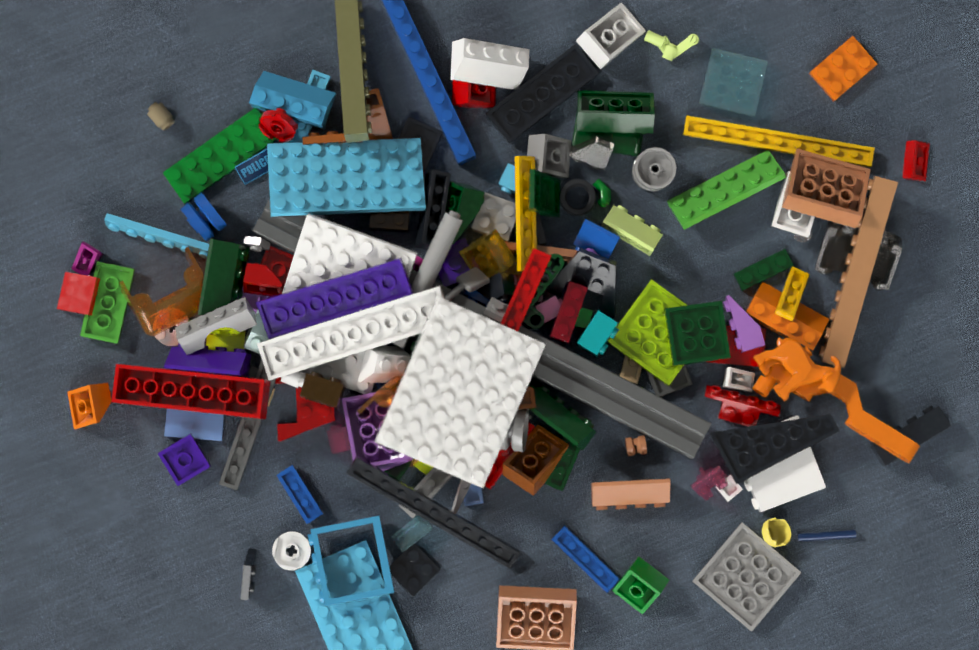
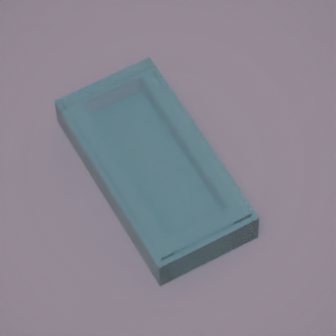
M416 516L393 534L391 538L399 549L404 552L433 528L427 520Z

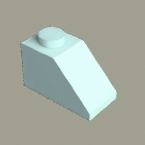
M257 310L255 314L257 325L249 328L245 337L244 348L260 354L257 343L267 341L268 336L260 313Z

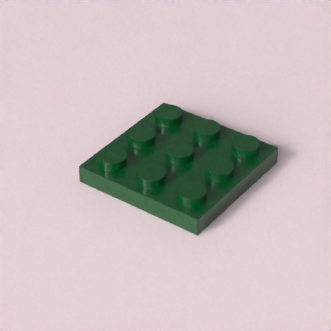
M722 301L664 309L673 366L731 358Z

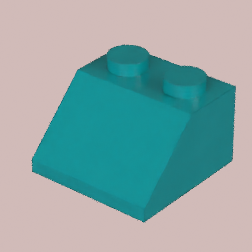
M598 310L578 340V347L595 357H598L599 354L603 355L609 346L606 343L610 337L614 339L619 331L617 328L618 322Z

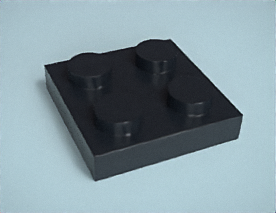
M414 542L389 566L391 575L413 597L441 570Z

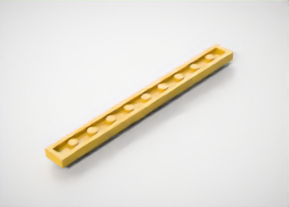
M686 116L683 131L684 136L795 154L796 149H801L865 167H872L875 149L874 147Z

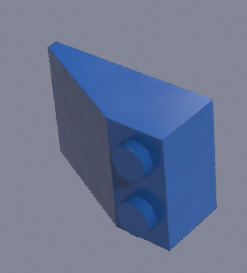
M585 219L573 246L577 252L580 248L585 250L592 248L596 251V254L609 259L620 237Z

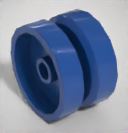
M201 192L194 197V202L199 207V210L196 211L190 203L185 204L180 209L188 218L186 220L196 233H200L207 242L214 236V232L208 226L209 224H212L218 231L224 229L227 224Z

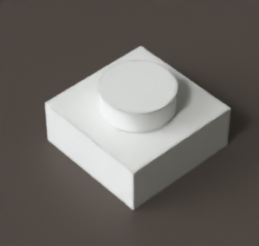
M731 475L716 486V489L727 502L743 490L739 484H735Z

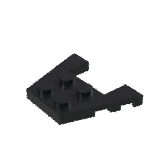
M580 248L559 272L546 291L561 297L567 281L588 287V290L604 296L599 311L614 318L616 314L617 262Z

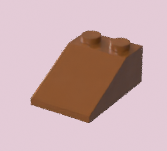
M537 425L527 437L524 452L514 451L503 463V476L534 496L547 481L569 447V444L540 425Z

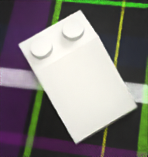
M621 2L585 30L576 42L595 64L602 69L645 33L646 30Z
M790 171L785 174L786 178L780 190L771 226L808 238L815 217L782 208Z

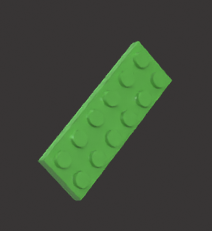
M766 150L668 200L667 204L685 230L785 179L786 175L769 150Z

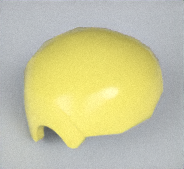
M775 517L764 522L762 536L767 544L772 547H780L790 542L791 528L785 519H777Z

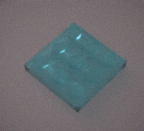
M712 48L699 104L755 117L768 61Z

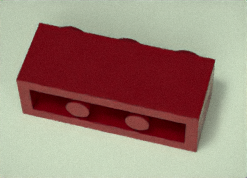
M569 282L550 338L566 344L569 343L588 287Z

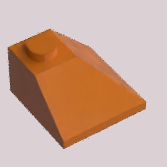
M108 383L87 385L67 392L74 429L99 423L111 404V391Z

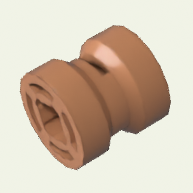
M644 435L634 439L632 437L625 438L628 457L634 456L637 453L641 455L647 454Z

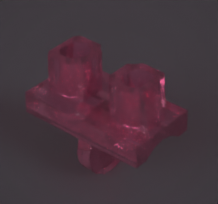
M719 465L714 469L710 467L707 470L700 467L699 471L701 474L696 477L697 481L690 485L699 496L708 500L713 496L712 487L716 485L721 490L728 486L726 479L728 476Z

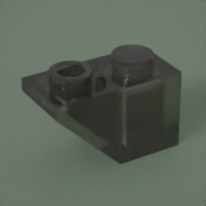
M595 137L572 146L569 156L576 162H586L594 169L599 170L601 168L605 170L613 152L614 144Z

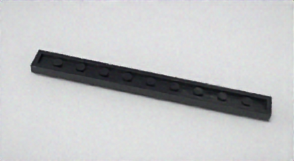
M356 456L346 471L349 476L509 569L520 555L518 549L359 456Z

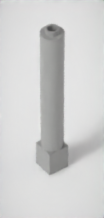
M450 210V213L445 212L411 285L414 294L432 288L463 222L460 219V214ZM410 337L392 343L404 348Z

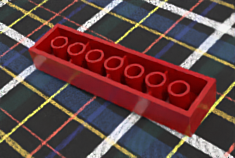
M116 364L111 402L266 420L271 381Z

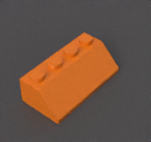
M762 281L745 312L757 323L784 338H792L799 341L803 348L807 346L810 352H812L821 338L829 319L802 303H799L793 321L775 314L782 292Z

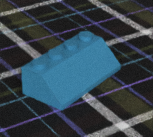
M263 71L254 86L249 104L253 108L263 111L281 108L295 121L325 129L336 93Z

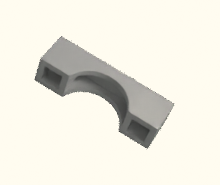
M244 297L175 327L177 341L185 353L189 355L205 348V339L212 331L219 328H232L242 332L257 325L254 310Z

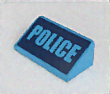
M267 149L235 166L244 185L268 173Z

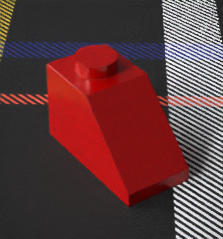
M247 263L243 280V293L272 297L282 294V283L266 265Z

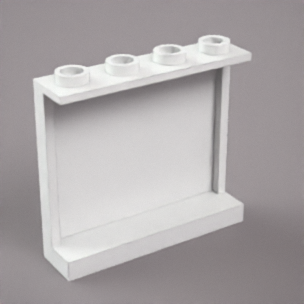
M797 415L784 421L799 419V416ZM811 447L744 481L747 491L752 492V505L759 512L826 488Z

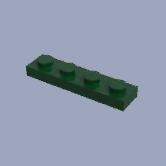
M581 415L578 416V418L582 421L587 419L588 421L592 422L591 419H588ZM565 437L563 441L569 444V447L545 482V485L562 492L580 451V448Z

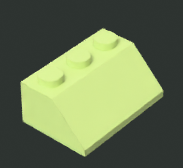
M613 205L601 227L619 236L620 239L648 256H651L663 236L660 233L661 230L654 225L649 227L644 224L645 220L637 215H634V217L629 215L626 208L620 205L618 207Z

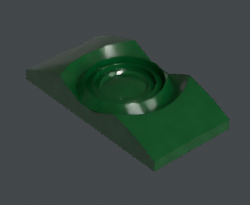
M530 169L528 210L541 213V216L560 218L561 180L536 169Z

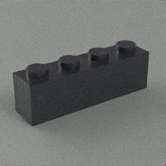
M432 169L426 174L424 184L426 208L425 211H420L415 248L429 249L445 214L451 173Z
M931 405L922 411L924 413L922 416L917 418L915 415L906 420L907 425L901 428L898 425L893 429L921 445L951 425L939 406L933 408ZM877 444L871 446L882 466H886L898 459V457Z

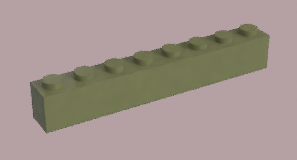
M335 0L343 127L346 143L368 141L369 133H372L371 121L368 122L371 108L366 98H370L369 87H365V81H368V71L364 69V64L367 63L366 52H363L366 40L365 35H362L361 29H365L364 18H360V12H363L362 0Z

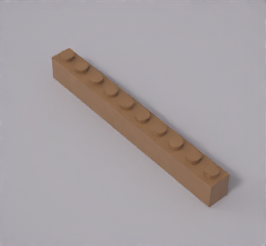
M873 176V179L868 181L867 190H869V194L865 198L863 215L857 225V235H853L851 240V246H853L852 253H848L845 264L848 266L846 272H842L840 283L843 284L841 291L837 290L834 301L837 302V305L830 313L829 320H832L830 328L827 327L825 330L824 338L826 343L825 346H821L819 351L820 361L834 365L831 361V356H835L840 360L841 367L845 368L898 185L896 181L878 176Z

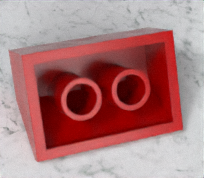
M453 80V106L464 108H493L495 106L496 87Z

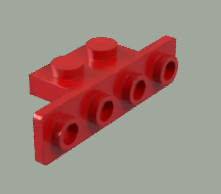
M715 385L706 386L705 397L722 401L718 414L719 419L749 427L756 426L760 412L776 417L780 415L781 406L776 402L763 401L755 396H745L737 391L723 390Z

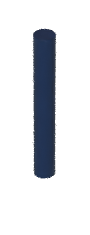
M856 530L797 534L798 542L856 538Z

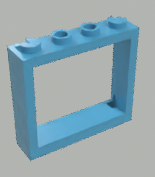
M379 516L310 529L311 534H308L309 545L314 546L315 553H311L313 565L317 564L318 572H315L317 584L321 583L322 591L319 592L321 603H325V606H331L394 593ZM373 523L385 588L330 599L318 534Z

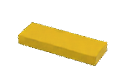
M793 266L791 267L775 314L793 321L810 275L809 273Z

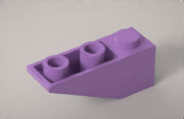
M730 295L726 296V301L723 302L726 313L729 312L731 320H729L731 331L735 330L737 338H734L736 348L741 349V353L765 346L760 326Z

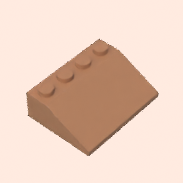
M796 149L784 193L782 208L856 228L863 215L871 169Z
M499 585L496 648L574 650L577 589Z

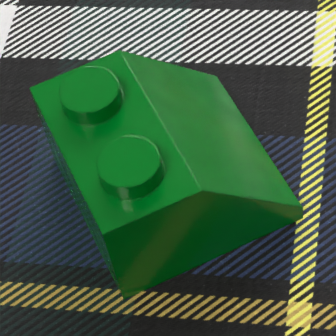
M638 557L612 591L643 614L661 594L669 579L641 557Z

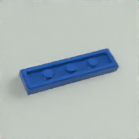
M566 526L551 539L606 593L620 580Z

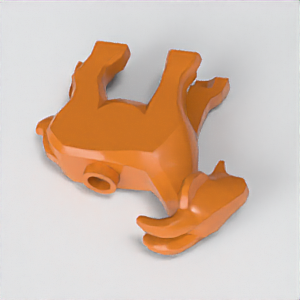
M779 337L777 339V348L766 350L753 357L765 377L769 374L770 368L777 364H782L788 372L789 376L773 387L783 401H786L790 393L797 387L820 380L823 381V384L818 389H825L828 393H832L840 378L841 363L837 357L831 356V361L835 365L834 368L817 365L810 358L812 353L808 347L805 346L803 348L799 341L792 338L781 339Z

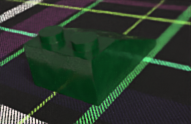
M450 181L445 212L450 213V210L460 214V219L463 220L452 243L454 245L480 211L481 205L484 203V191L468 184Z

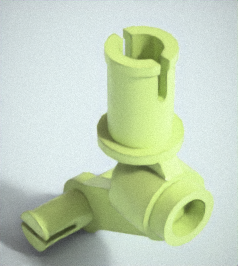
M648 30L644 41L659 47V50L663 53L662 57L673 61V58L678 57L693 45L698 44L699 37L696 34H690L676 46L670 43L666 35L663 37Z

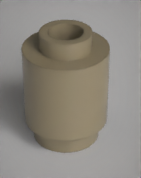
M155 102L148 108L149 112L147 115L159 129L161 128L165 131L174 124V116L162 102L159 104Z

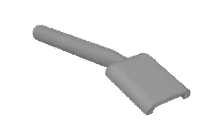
M474 267L457 276L456 281L460 285L453 288L444 298L450 302L463 289L473 292L488 284L490 280L482 271Z

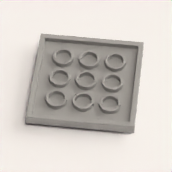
M741 522L692 582L752 632L802 572Z

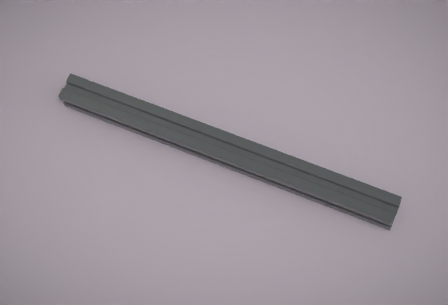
M269 198L253 232L259 237L295 254L307 215L271 217ZM412 270L409 278L411 285L417 275V272ZM436 281L432 288L441 286L444 296L451 291V289ZM458 294L450 301L500 324V322L483 314L486 307L461 294ZM523 326L520 327L519 333L546 344L533 372V378L690 459L695 457L711 423Z

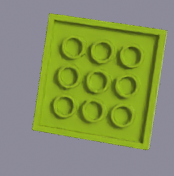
M651 279L618 324L617 328L619 331L614 339L610 337L608 343L669 386L684 365L673 366L664 309L686 306V304Z

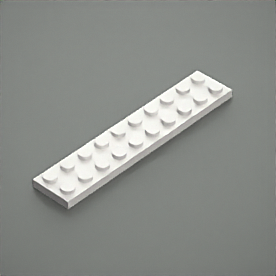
M441 286L257 343L268 380L422 333L437 298L445 299Z

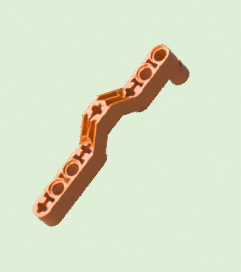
M782 364L773 365L766 377L759 376L752 389L759 395L767 397L774 385L785 380L789 374ZM840 374L835 390L830 394L846 404L849 417L845 424L894 456L910 463L920 446L910 438L862 409L857 384ZM822 380L801 385L792 391V393L808 402L811 401L813 396L828 392L825 389H818L823 384Z

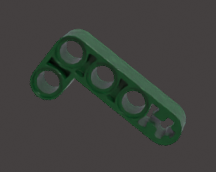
M551 254L547 269L544 274L548 275L549 281L547 283H539L536 290L537 297L532 299L522 322L532 330H538L544 324V316L533 306L562 270L564 259L559 254ZM558 259L560 266H555L551 272L547 270L552 265L550 260L555 261ZM538 316L541 319V323L534 326L531 324L530 318Z

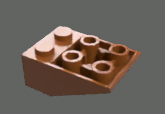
M379 88L369 90L370 98H366L367 104H370L371 108L368 122L371 121L372 133H369V140L393 139Z

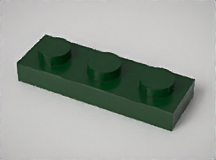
M783 249L733 275L741 291H744L794 265L786 249Z

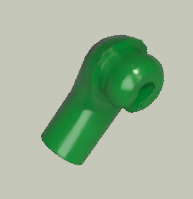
M598 179L593 184L600 192V199L597 202L600 207H606L611 202V190L601 179Z

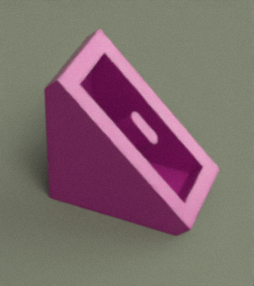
M83 241L71 269L78 274L90 276L96 267L97 261H100L104 254Z

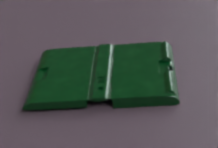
M576 113L571 147L637 157L641 152L643 134L641 136L640 133L577 131Z

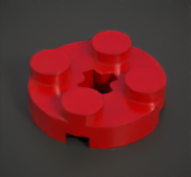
M281 108L265 111L259 120L261 132L270 139H273V137L279 139L278 142L291 141L298 128V124Z

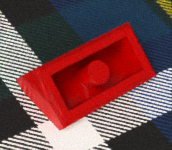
M917 140L906 142L902 176L904 179L926 181L930 143Z

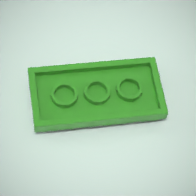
M97 261L93 277L100 278L92 316H84L81 337L119 344L135 269Z

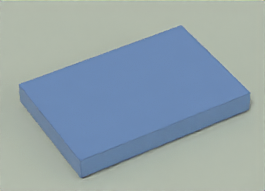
M167 409L164 436L183 438L192 433L195 439L222 441L225 415Z

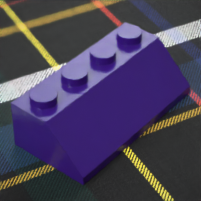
M178 343V347H171L164 368L249 377L251 354L245 353L246 349L234 348V352H229L225 347H215V350H208V346H205V348L187 355Z

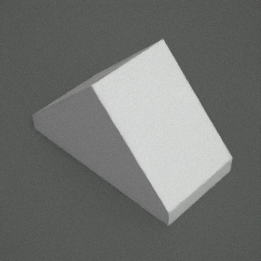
M727 367L724 374L723 388L752 392L755 373Z

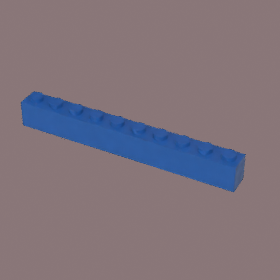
M381 0L458 166L475 159L476 154L404 1Z

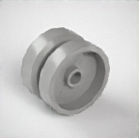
M653 147L646 149L637 156L633 163V180L638 187L645 191H660L668 186L676 175L675 159L663 148ZM651 167L657 168L658 171L653 172Z
M528 410L516 411L500 448L501 450H507L511 442L513 451L524 452L529 428Z

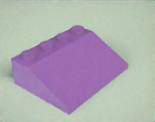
M398 388L342 398L353 461L356 456H359L385 471L413 460L412 457L375 442Z

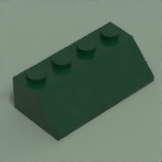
M578 91L577 131L641 134L654 132V93Z
M210 239L198 315H205L242 298L249 247Z
M535 384L531 385L530 387L534 388L536 408H530L529 410L578 448L584 450L597 433L593 429L595 425L587 419L584 421L579 419L578 416L580 414L573 408L566 409L563 406L565 402L557 396L552 398L548 395L550 391L542 384L539 387Z

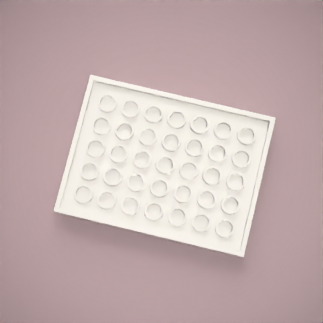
M307 214L282 294L398 258H402L408 278H410L417 252ZM365 351L304 369V372L311 374L312 371L323 374L324 379L330 380V377L340 379L346 388L362 394L372 393L375 384L358 382Z
M438 297L375 442L483 488L546 344Z

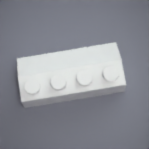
M467 38L452 42L451 80L512 90L519 88L529 68V49Z

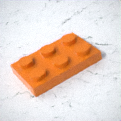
M852 36L810 71L809 74L834 102L877 66V63Z

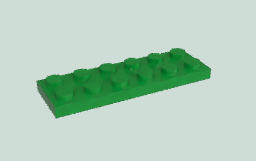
M254 108L163 172L184 204H187L198 194L204 192L234 171L235 166L264 150L267 144H272L278 140L275 137L273 139L266 137L259 129V120L262 115L258 109Z

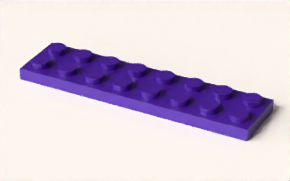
M398 258L257 301L256 305L268 339L410 296L414 293L402 258Z

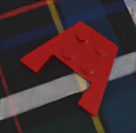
M281 377L277 378L275 384H286L281 382ZM302 387L296 388L297 423L277 424L278 442L335 421V408L302 398L300 396Z

